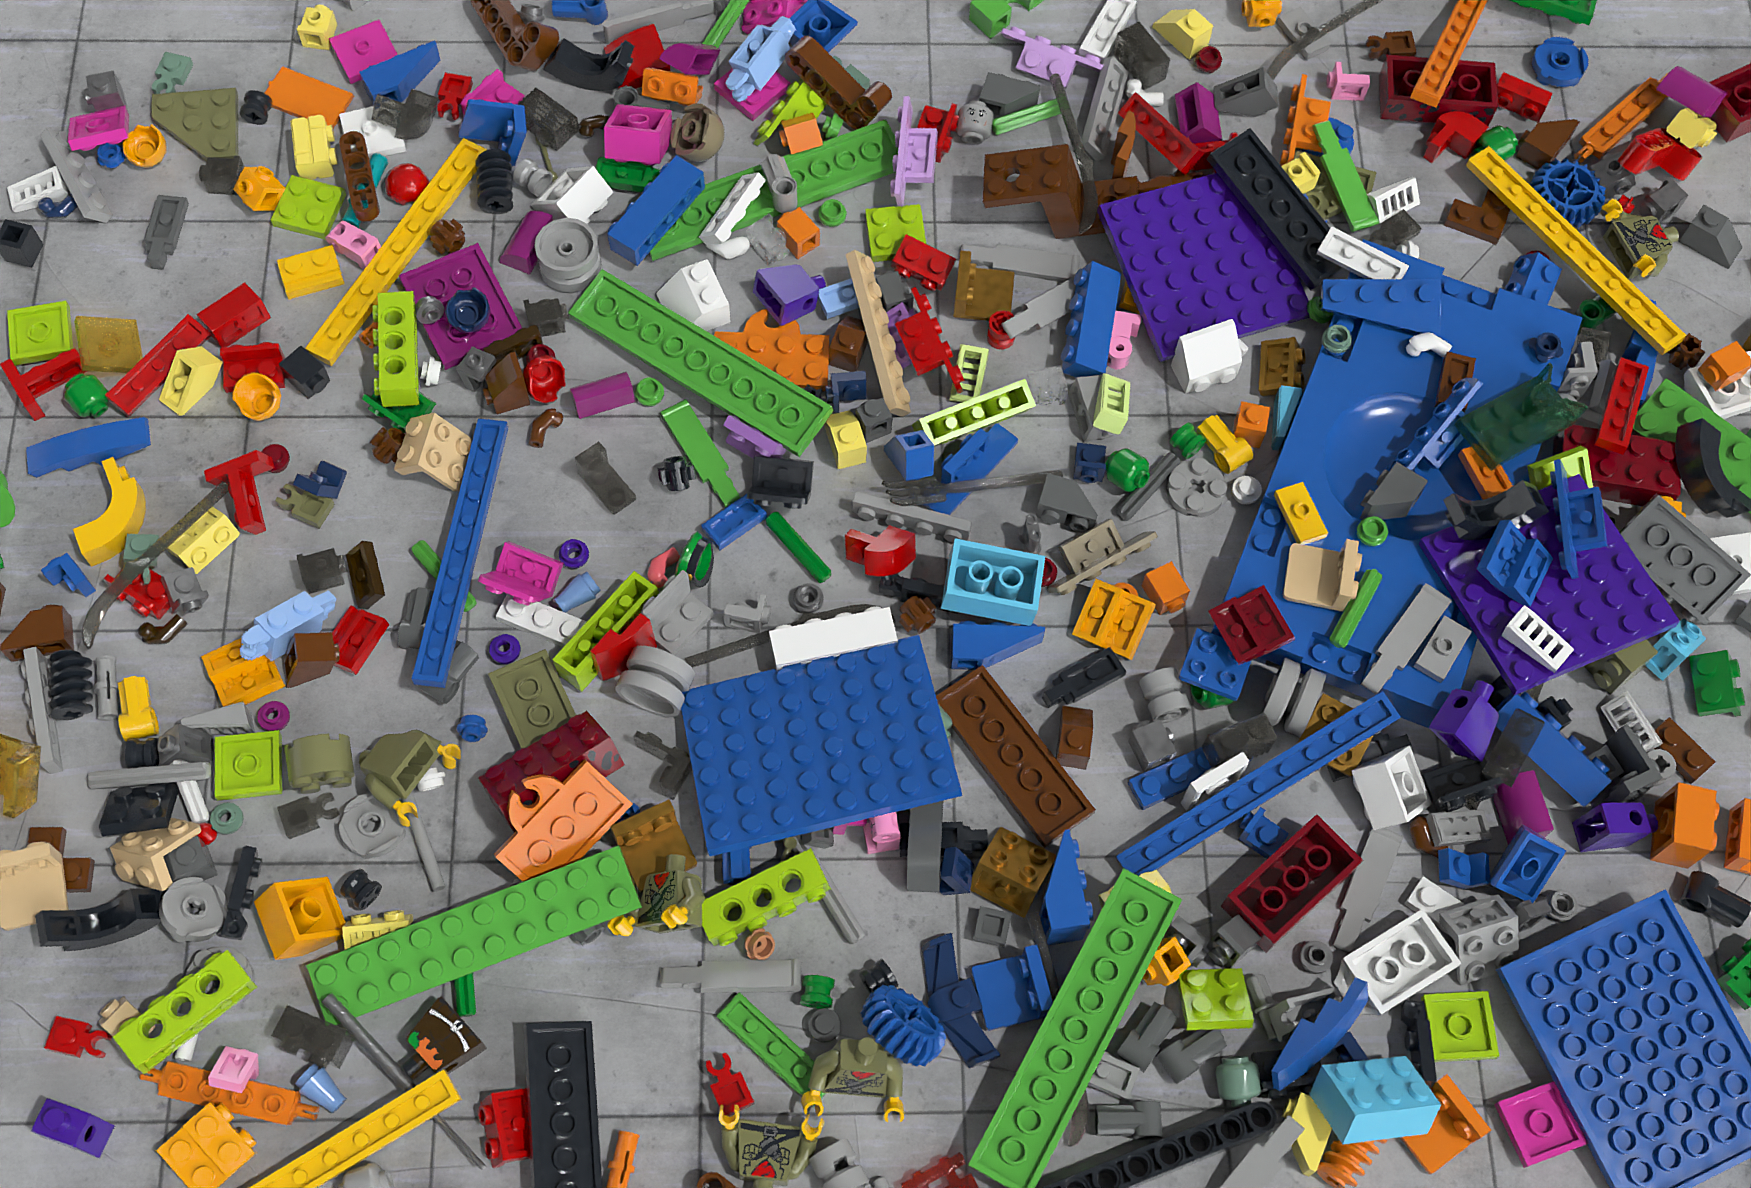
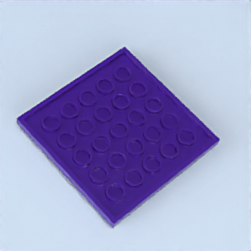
M1218 173L1101 204L1097 208L1098 215L1160 362L1172 359L1175 356L1180 336L1233 319L1237 337L1240 339L1310 318L1307 310L1309 300L1297 273Z
M1580 474L1568 478L1569 492L1589 489ZM1552 485L1538 490L1549 512L1518 530L1526 539L1537 538L1553 557L1531 606H1527V608L1537 614L1574 649L1555 673L1502 637L1506 626L1523 605L1497 589L1477 570L1491 538L1481 540L1460 539L1452 525L1421 538L1419 546L1513 695L1670 630L1680 622L1604 509L1607 546L1576 552L1579 578L1572 579L1567 569L1562 570L1559 552L1564 551L1563 542L1559 543L1556 532V525L1561 524L1560 516H1556L1553 505V498L1558 497L1557 489H1553ZM1521 625L1519 628L1524 632L1527 627ZM1533 632L1529 637L1534 641L1538 635ZM1543 640L1539 647L1544 649L1548 642ZM1554 647L1549 656L1553 659L1559 650Z

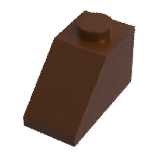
M1570 119L1537 123L1531 132L1526 130L1519 139L1518 145L1521 147L1516 157L1537 170L1541 169L1542 165L1546 162L1551 163L1571 139L1580 121Z
M846 316L838 324L829 346V366L849 372L857 371L868 344L863 320Z
M511 352L485 377L488 387L483 388V393L487 405L493 404L497 415L530 405L516 353Z
M46 605L41 609L30 611L1 643V652L11 662L25 660L23 650L37 647L44 656L51 655L59 650H74L71 615L62 605Z
M332 632L294 633L283 658L286 688H293L330 674L335 662L339 661L340 655L338 644H334Z
M1062 705L1056 759L1061 766L1086 770L1090 759L1093 736V710Z

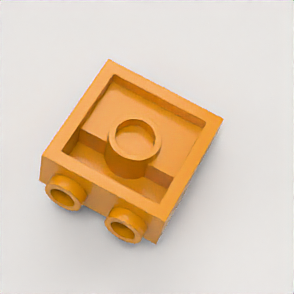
M210 1102L156 1151L188 1188H219L257 1154L253 1148L257 1142L246 1129L243 1128L239 1132L230 1121L235 1117L223 1103L216 1106L213 1102Z

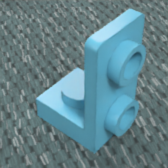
M1683 618L1676 627L1670 629L1653 646L1658 653L1646 664V667L1663 681L1706 640V637L1702 635L1697 625Z

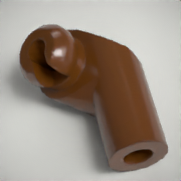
M550 408L536 418L532 423L529 445L535 448L543 447L546 430L550 425L555 428L559 427L563 422V414L556 412V409Z
M1417 816L1410 823L1409 831L1414 846L1418 850L1438 858V850L1449 847L1434 846L1425 817Z

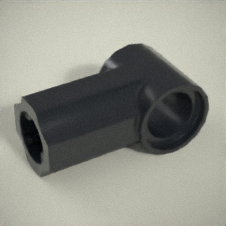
M1692 871L1680 898V903L1691 911L1709 913L1736 928L1742 926L1750 914L1751 902L1719 886L1720 883L1714 876L1702 871Z

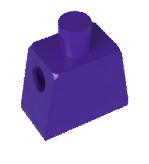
M797 264L763 268L756 271L752 292L779 325L782 326L813 312L816 308L819 289L825 288L826 282L821 275L810 277Z
M1477 680L1471 692L1457 688L1452 690L1429 726L1455 755L1480 762L1485 757L1499 719L1498 712L1488 703L1494 688L1484 681Z
M1641 802L1601 803L1573 821L1572 825L1580 852L1630 846L1650 833H1655L1658 829V820L1654 814H1646L1644 805Z
M47 1098L31 1132L47 1140L100 1158L115 1125L85 1111ZM92 1126L90 1137L84 1141L86 1130Z

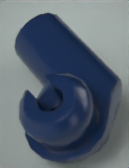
M71 193L61 202H53L48 197H44L38 202V208L42 211L41 214L47 218L66 217L78 207Z

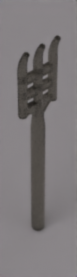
M1060 470L957 481L948 484L940 483L936 477L898 482L882 481V485L892 489L905 488V490L898 491L887 489L886 493L894 497H909L907 499L891 498L890 502L900 506L945 502L947 500V493H963L1045 483L1048 473L1063 477V473Z

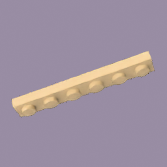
M853 250L845 255L883 398L892 414L903 417L911 413L909 406L910 395L904 387L902 380L903 369L897 361L894 351L896 343L890 335L887 325L889 318L883 309L880 299L882 292L874 277L875 266L869 256Z

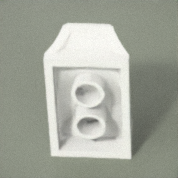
M1751 351L1746 352L1751 357ZM1700 366L1690 368L1685 372V392L1724 420L1728 417L1751 411V368L1742 378L1718 391H1715L1698 370Z
M1421 909L1341 960L1340 970L1333 983L1335 987H1338L1341 996L1344 998L1355 977L1368 982L1369 1000L1359 1015L1372 1014L1380 1016L1439 978H1442L1462 963L1424 909Z

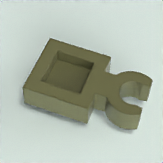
M285 484L284 489L286 493L291 494V497L287 500L277 497L275 500L278 506L284 510L293 509L291 511L293 518L320 529L335 505L333 499L316 496L307 491H304L301 495L298 494L294 486Z

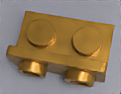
M1295 337L1261 341L1259 392L1261 396L1276 395L1281 385L1305 388V378L1301 370L1302 365L1306 363V353L1304 347L1299 346Z

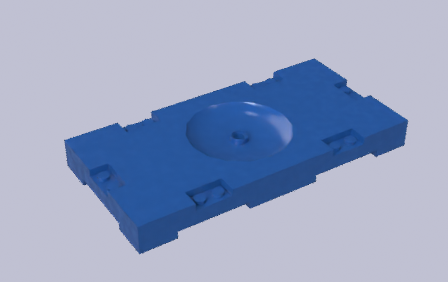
M1363 239L1362 242L1409 266L1402 279H1441V339L1452 345L1449 352L1476 358L1473 378H1477L1483 383L1468 401L1467 409L1464 412L1475 425L1439 469L1431 468L1423 459L1414 467L1412 471L1427 479L1428 483L1406 517L1382 519L1388 529L1386 540L1378 546H1368L1361 542L1357 536V527L1362 520L1360 516L1365 507L1360 504L1370 489L1374 492L1379 486L1375 484L1385 469L1390 472L1392 465L1396 462L1395 459L1398 453L1410 445L1415 439L1416 431L1423 425H1426L1433 417L1444 358L1432 350L1423 351L1417 357L1407 353L1406 346L1410 343L1409 340L1421 333H1412L1400 328L1384 326L1372 321L1334 313L1329 327L1333 325L1346 327L1352 337L1351 345L1343 353H1332L1323 344L1321 345L1222 603L1235 596L1238 599L1264 585L1293 633L1295 640L1253 660L1265 664L1266 660L1281 665L1284 658L1290 659L1300 664V673L1305 674L1312 668L1326 674L1325 683L1369 700L1376 694L1361 685V683L1371 671L1374 662L1376 663L1380 656L1375 654L1423 586L1426 583L1452 601L1404 669L1400 671L1396 668L1392 673L1391 679L1387 680L1379 693L1382 691L1385 693L1401 718L1429 728L1452 690L1456 688L1461 689L1478 638L1419 546L1420 539L1452 526L1445 514L1448 509L1443 499L1454 493L1467 500H1482L1458 457L1462 449L1488 441L1512 485L1514 486L1522 480L1529 483L1527 465L1536 462L1544 437L1543 431L1556 392L1560 388L1582 317L1499 288L1496 294L1442 275L1445 269L1443 267ZM1350 271L1347 279H1364ZM1542 333H1553L1561 341V347L1564 350L1563 355L1560 358L1553 357L1548 362L1541 363L1537 360L1534 349H1531L1528 343L1531 338L1538 339ZM1300 482L1304 483L1328 531L1326 538L1305 545L1340 552L1346 539L1359 541L1358 553L1362 554V561L1359 571H1355L1354 581L1360 582L1367 569H1376L1382 574L1383 579L1345 648H1337L1329 641L1343 614L1342 611L1288 601L1283 597L1289 549L1296 541L1274 497L1276 490ZM1445 615L1472 632L1446 677L1440 683L1414 668V665ZM1214 623L1211 633L1222 637Z

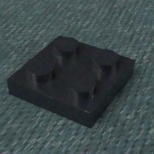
M156 783L137 788L121 787L111 791L99 823L102 837L168 828L178 795L176 783Z

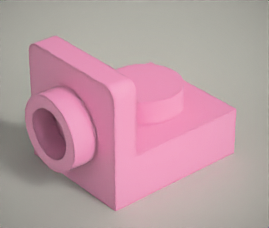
M1335 62L1333 71L1328 72L1327 88H1331V99L1364 101L1370 85L1369 75L1342 74V62Z
M225 1046L208 1077L209 1086L242 1093L249 1079L256 1080L259 1075L258 1053Z

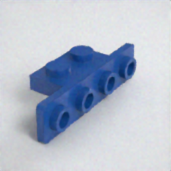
M1464 378L1458 381L1453 386L1452 393L1446 401L1435 408L1433 417L1428 423L1416 431L1415 439L1407 448L1398 453L1395 459L1396 462L1412 471L1418 462L1423 459L1431 468L1439 469L1475 425L1462 409L1483 383L1477 378Z
M998 423L988 432L980 428L974 435L969 434L962 441L960 450L955 455L950 454L941 465V482L923 499V505L929 510L951 515L1018 444V438Z
M1561 459L1554 460L1555 471L1550 472L1553 489H1557L1558 497L1553 498L1556 516H1560L1561 524L1556 525L1559 543L1563 542L1564 551L1559 552V560L1562 570L1567 569L1571 578L1576 579L1579 578L1576 552L1607 546L1602 496L1599 487L1569 492L1567 472Z

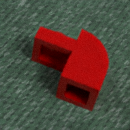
M1460 111L1447 112L1437 118L1430 137L1425 143L1428 148L1423 158L1433 163L1448 147L1466 159L1477 148L1476 141L1487 131L1489 126L1471 114Z
M891 525L878 537L850 529L845 534L846 559L864 565L866 575H894L903 571L916 559L915 533Z

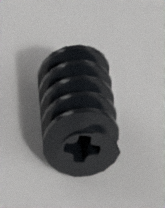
M489 149L483 151L476 158L477 204L481 209L492 214H503L513 209L511 156L504 150Z
M59 650L51 654L50 661L52 664L50 672L52 676L50 684L53 686L50 692L53 698L51 700V708L53 709L51 717L57 720H73L93 712V706L86 703L93 699V695L85 692L93 687V683L86 680L92 677V671L86 669L92 665V660L83 657L80 652L74 650Z

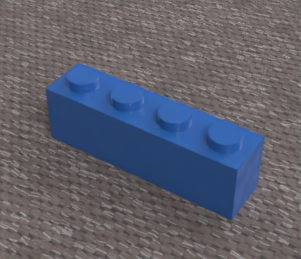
M677 155L670 163H666L658 177L645 186L642 195L636 202H631L628 205L621 219L610 226L607 233L610 250L638 266L705 189L704 172Z
M1091 261L1084 268L1077 271L1074 277L1075 293L1069 306L1070 310H1072L1070 321L1065 329V334L1067 335L1066 346L1061 354V360L1063 361L1062 373L1075 378L1106 373L1121 272Z
M1526 691L1521 695H1513L1511 692L1495 708L1499 714L1496 727L1577 802L1585 807L1612 781L1606 774L1610 769L1598 757L1595 756L1591 760L1582 751L1586 747L1574 735L1567 738L1559 730L1562 725L1550 713L1543 716L1536 709L1539 705L1538 702Z

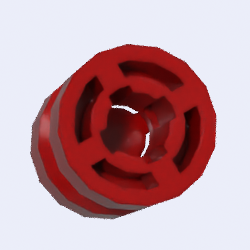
M997 311L989 319L987 340L996 349H1008L1015 342V337L1010 339L1001 325L1014 317L1011 312Z

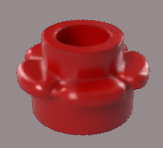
M1622 194L1617 200L1625 213H1631L1635 207L1632 204L1633 197L1628 198Z

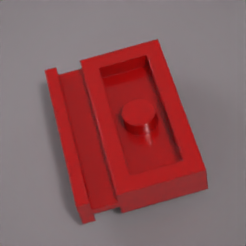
M350 605L332 632L334 644H338L340 653L339 661L335 662L334 666L357 675L390 625L386 619L362 609L358 610Z

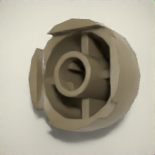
M694 103L683 110L687 113L682 119L677 117L671 130L670 143L671 147L676 149L675 153L691 161L700 162L712 158L719 151L724 141L725 128L721 118L714 111L703 104Z

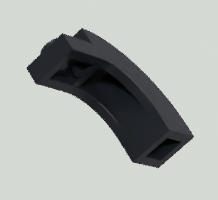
M563 38L548 57L543 70L555 78L578 88L593 91L612 90L623 84L629 67L633 62V58L630 56L635 46L625 40L611 53L594 54L577 47Z
M1703 418L1678 426L1675 440L1677 467L1684 487L1694 503L1705 514L1718 511L1726 518L1751 511V499L1734 487L1722 470L1719 459L1721 432Z
M1524 480L1508 490L1484 500L1471 501L1454 493L1443 499L1448 509L1445 514L1449 522L1453 525L1458 537L1464 540L1492 538L1501 520H1511L1519 529L1549 512L1537 487Z
M131 888L117 899L93 908L81 910H42L35 915L40 946H63L64 951H77L106 946L144 933L161 923L159 917L160 890Z

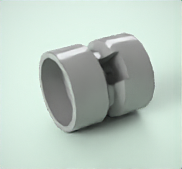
M1176 668L1159 669L1140 679L1139 685L1146 700H1150L1147 707L1153 722L1161 720L1162 723H1168L1187 715L1191 711L1186 693L1179 691L1182 687V682L1179 679Z
M848 1139L828 1146L809 1159L817 1177L824 1178L825 1180L823 1188H864L870 1183L862 1166L855 1165L856 1154ZM839 1166L841 1170L836 1173L835 1167Z

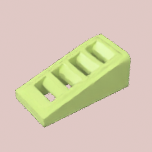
M960 344L956 365L959 366L964 379L976 381V386L960 383L962 389L974 391V396L972 397L957 394L952 383L949 401L963 403L980 396L989 357V349ZM965 358L981 360L980 365L964 362ZM963 368L977 370L978 375L963 373L962 370Z
M1103 373L1095 407L1094 427L1114 434L1121 433L1128 421L1129 381Z

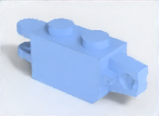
M781 16L771 27L757 25L728 62L733 71L729 78H727L726 85L728 89L733 90L732 96L734 100L743 102L754 89L761 91L783 63L785 54L790 49L788 43L796 30L790 18Z
M329 590L315 597H311L306 591H303L254 618L253 627L248 629L247 632L245 631L241 637V643L243 644L240 648L241 658L252 661L256 657L259 658L265 655L270 661H273L286 653L294 633H319L322 630L323 621L328 618V613L335 609L336 597Z

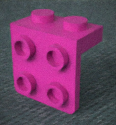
M750 0L744 9L742 30L745 34H750L757 25L771 27L781 16L790 18L808 0Z
M508 541L504 543L496 570L481 574L478 582L485 584V589L492 593L503 594L505 592L512 595L515 602L530 605L531 603L553 597L564 563Z

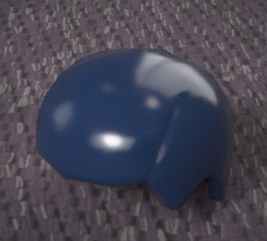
M474 287L470 290H458L447 302L445 310L449 324L462 333H473L482 329L488 323L491 312L486 295Z

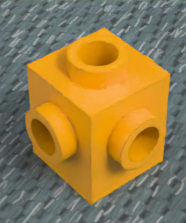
M1242 0L1241 3L1242 16H1246L1248 27L1275 25L1277 15L1281 14L1282 11L1281 0Z
M264 166L244 167L233 188L241 197L242 202L253 211H274L286 189L274 177L273 172Z
M1176 937L1162 939L1142 978L1147 985H1170L1180 977L1179 975L1192 965Z

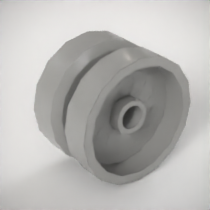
M573 218L553 220L545 225L536 236L535 251L542 279L549 287L559 292L573 293L586 289L601 271L602 263L597 237L594 230L587 223Z
M650 646L633 647L626 663L629 670L621 673L616 685V692L628 703L649 713L665 717L679 715L685 700L682 692L689 691L695 677L693 668L684 660L664 650Z
M1284 658L1277 674L1273 676L1263 700L1265 703L1258 721L1275 726L1281 720L1284 712L1287 711L1284 722L1285 732L1301 737L1320 696L1326 674L1311 668L1304 674L1300 684H1297L1301 671L1300 664Z

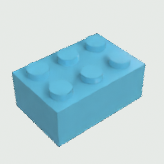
M955 538L948 559L941 609L1031 626L1038 612L1045 556Z
M1406 1056L1322 1065L1310 1092V1096L1342 1144L1428 1134L1441 1106L1438 1099Z

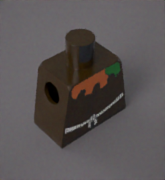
M440 996L407 1035L405 1040L416 1052L400 1066L413 1081L428 1067L435 1074L443 1069L449 1074L487 1048L446 1000Z

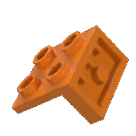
M1744 798L1729 811L1724 868L1750 875L1751 799Z
M1448 1074L1437 1080L1431 1088L1441 1106L1428 1134L1400 1137L1428 1174L1436 1172L1470 1144L1481 1139L1491 1131V1128Z

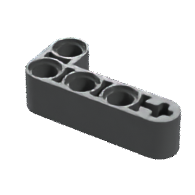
M943 801L910 808L907 891L939 892Z

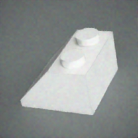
M594 166L568 168L531 206L536 211L552 215L553 220L573 218L588 224L590 221L589 217L607 205V198L613 191Z
M708 259L681 268L656 293L660 304L705 331L730 323L729 303Z
M1233 319L1179 337L1171 368L1185 394L1192 391H1204L1212 384L1218 382L1227 383L1237 376L1242 358Z
M1410 745L1364 762L1352 770L1353 784L1356 790L1360 792L1364 803L1365 816L1371 822L1373 830L1406 823L1432 804Z

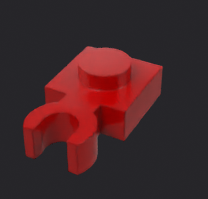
M445 72L438 92L440 102L437 105L439 117L443 118L446 110H452L453 120L459 118L458 104L461 105L464 97L471 92L473 86L472 77Z
M56 1016L44 1048L48 1051L80 1058L83 1049H86L92 1056L104 1058L106 1053L96 1050V1042L100 1039L111 1041L112 1036L102 1030L90 1033L92 1025L89 1023Z
M725 1052L722 1054L725 1066L722 1069L717 1070L713 1068L710 1060L706 1061V1068L708 1073L718 1080V1082L710 1085L719 1108L723 1105L724 1115L730 1116L735 1114V1104L739 1106L741 1111L755 1103L741 1071L731 1075V1059Z

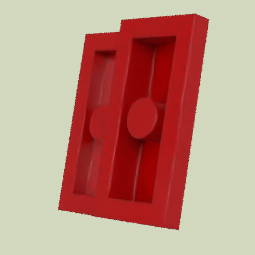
M655 24L631 31L604 47L605 54H608L625 40L635 46L630 56L633 58V62L629 67L623 84L618 89L625 86L634 89L642 87L643 73L647 67L671 72L670 65L659 59L664 52V48Z
M640 613L621 635L610 629L593 647L590 653L598 677L602 681L612 679L621 675L622 672L629 670L626 663L633 647H657L650 619Z

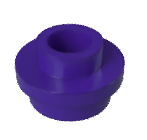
M567 540L559 549V559L567 568H580L589 559L588 547L580 540ZM573 552L579 553V556L576 558L569 557Z
M502 634L492 640L489 652L495 662L510 664L519 657L521 647L519 641L514 636ZM507 644L510 646L509 650L505 652L499 650L502 645Z

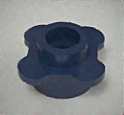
M1542 333L1538 339L1531 338L1528 343L1529 347L1534 349L1537 355L1536 358L1541 363H1546L1553 357L1560 358L1564 352L1560 339L1553 333Z

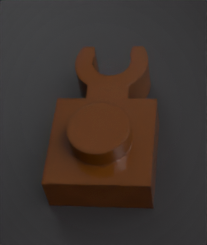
M1412 31L1385 32L1383 39L1379 36H1369L1366 41V47H1376L1371 48L1368 57L1371 59L1379 58L1383 54L1415 57L1417 53Z

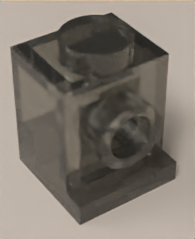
M234 156V159L208 157L206 165L200 166V181L204 182L210 194L238 195L233 188L244 168V164L240 156Z
M558 298L542 299L531 304L529 299L523 300L529 327L536 324L541 337L566 332L564 321L569 320L565 303L560 304Z
M334 548L303 556V554L296 555L302 581L309 594L345 584L343 573L348 572L343 554L337 555Z

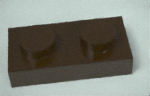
M535 324L528 328H521L515 334L503 340L492 342L488 347L483 348V351L496 358V363L491 368L492 370L509 353L515 352L519 360L527 356V353L533 346L543 344L541 333Z
M362 540L345 556L357 607L369 609L385 596L373 542Z

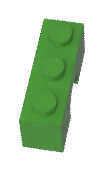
M972 0L970 2L969 20L991 39L1001 32L1003 28L1010 25L1012 7L1008 3L1021 4L1030 11L1044 0Z

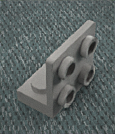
M684 570L677 576H671L664 584L663 591L656 598L653 596L648 599L642 608V614L650 619L657 646L675 656L714 616L713 610L691 593L689 576Z
M1499 895L1439 913L1440 924L1455 941L1456 956L1462 963L1457 967V981L1461 985L1497 974L1496 969L1519 959L1518 916Z

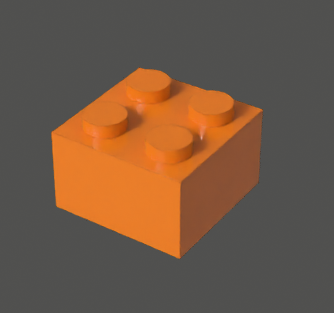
M1678 782L1655 801L1654 815L1658 820V829L1655 833H1652L1651 861L1688 869L1715 849L1717 833L1714 832V821L1717 819L1720 809L1719 803L1716 802V790Z

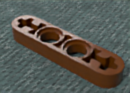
M350 131L341 136L339 144L354 215L358 220L363 222L372 221L378 217L380 208L368 149L363 134L357 131ZM352 144H356V152H352ZM354 163H364V166L359 169L350 168ZM359 183L369 184L365 189H355V186ZM363 200L368 202V208L363 209Z

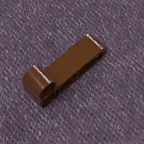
M470 0L473 8L510 65L536 71L557 47L559 42L557 29L534 21L528 22L525 25L510 0Z
M810 36L800 38L785 54V60L789 67L854 130L867 126L892 99L890 88L883 82L875 81L865 90Z

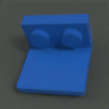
M469 99L458 130V136L460 138L499 142V149L509 153L511 156L510 164L515 166L527 133L524 105Z
M1197 628L1187 651L1179 679L1237 701L1251 661L1238 665L1223 637Z
M1037 944L1024 947L1020 956L972 967L971 971L977 995L983 1007L982 1014L988 1031L1046 1017L1053 1001Z

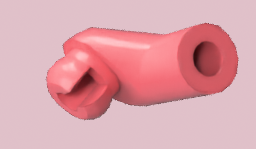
M674 547L655 557L650 562L647 578L657 588L663 587L668 580L665 576L666 569L679 561L680 555Z

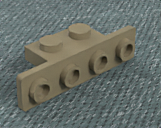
M1106 519L1058 546L1070 574L1047 586L1049 593L1068 594L1077 588L1076 583L1081 580L1090 581L1102 574L1101 569L1108 565L1114 567L1126 561L1127 554L1133 551L1139 553L1148 549L1151 546L1150 541L1158 536L1155 531H1148L1123 543L1113 520Z

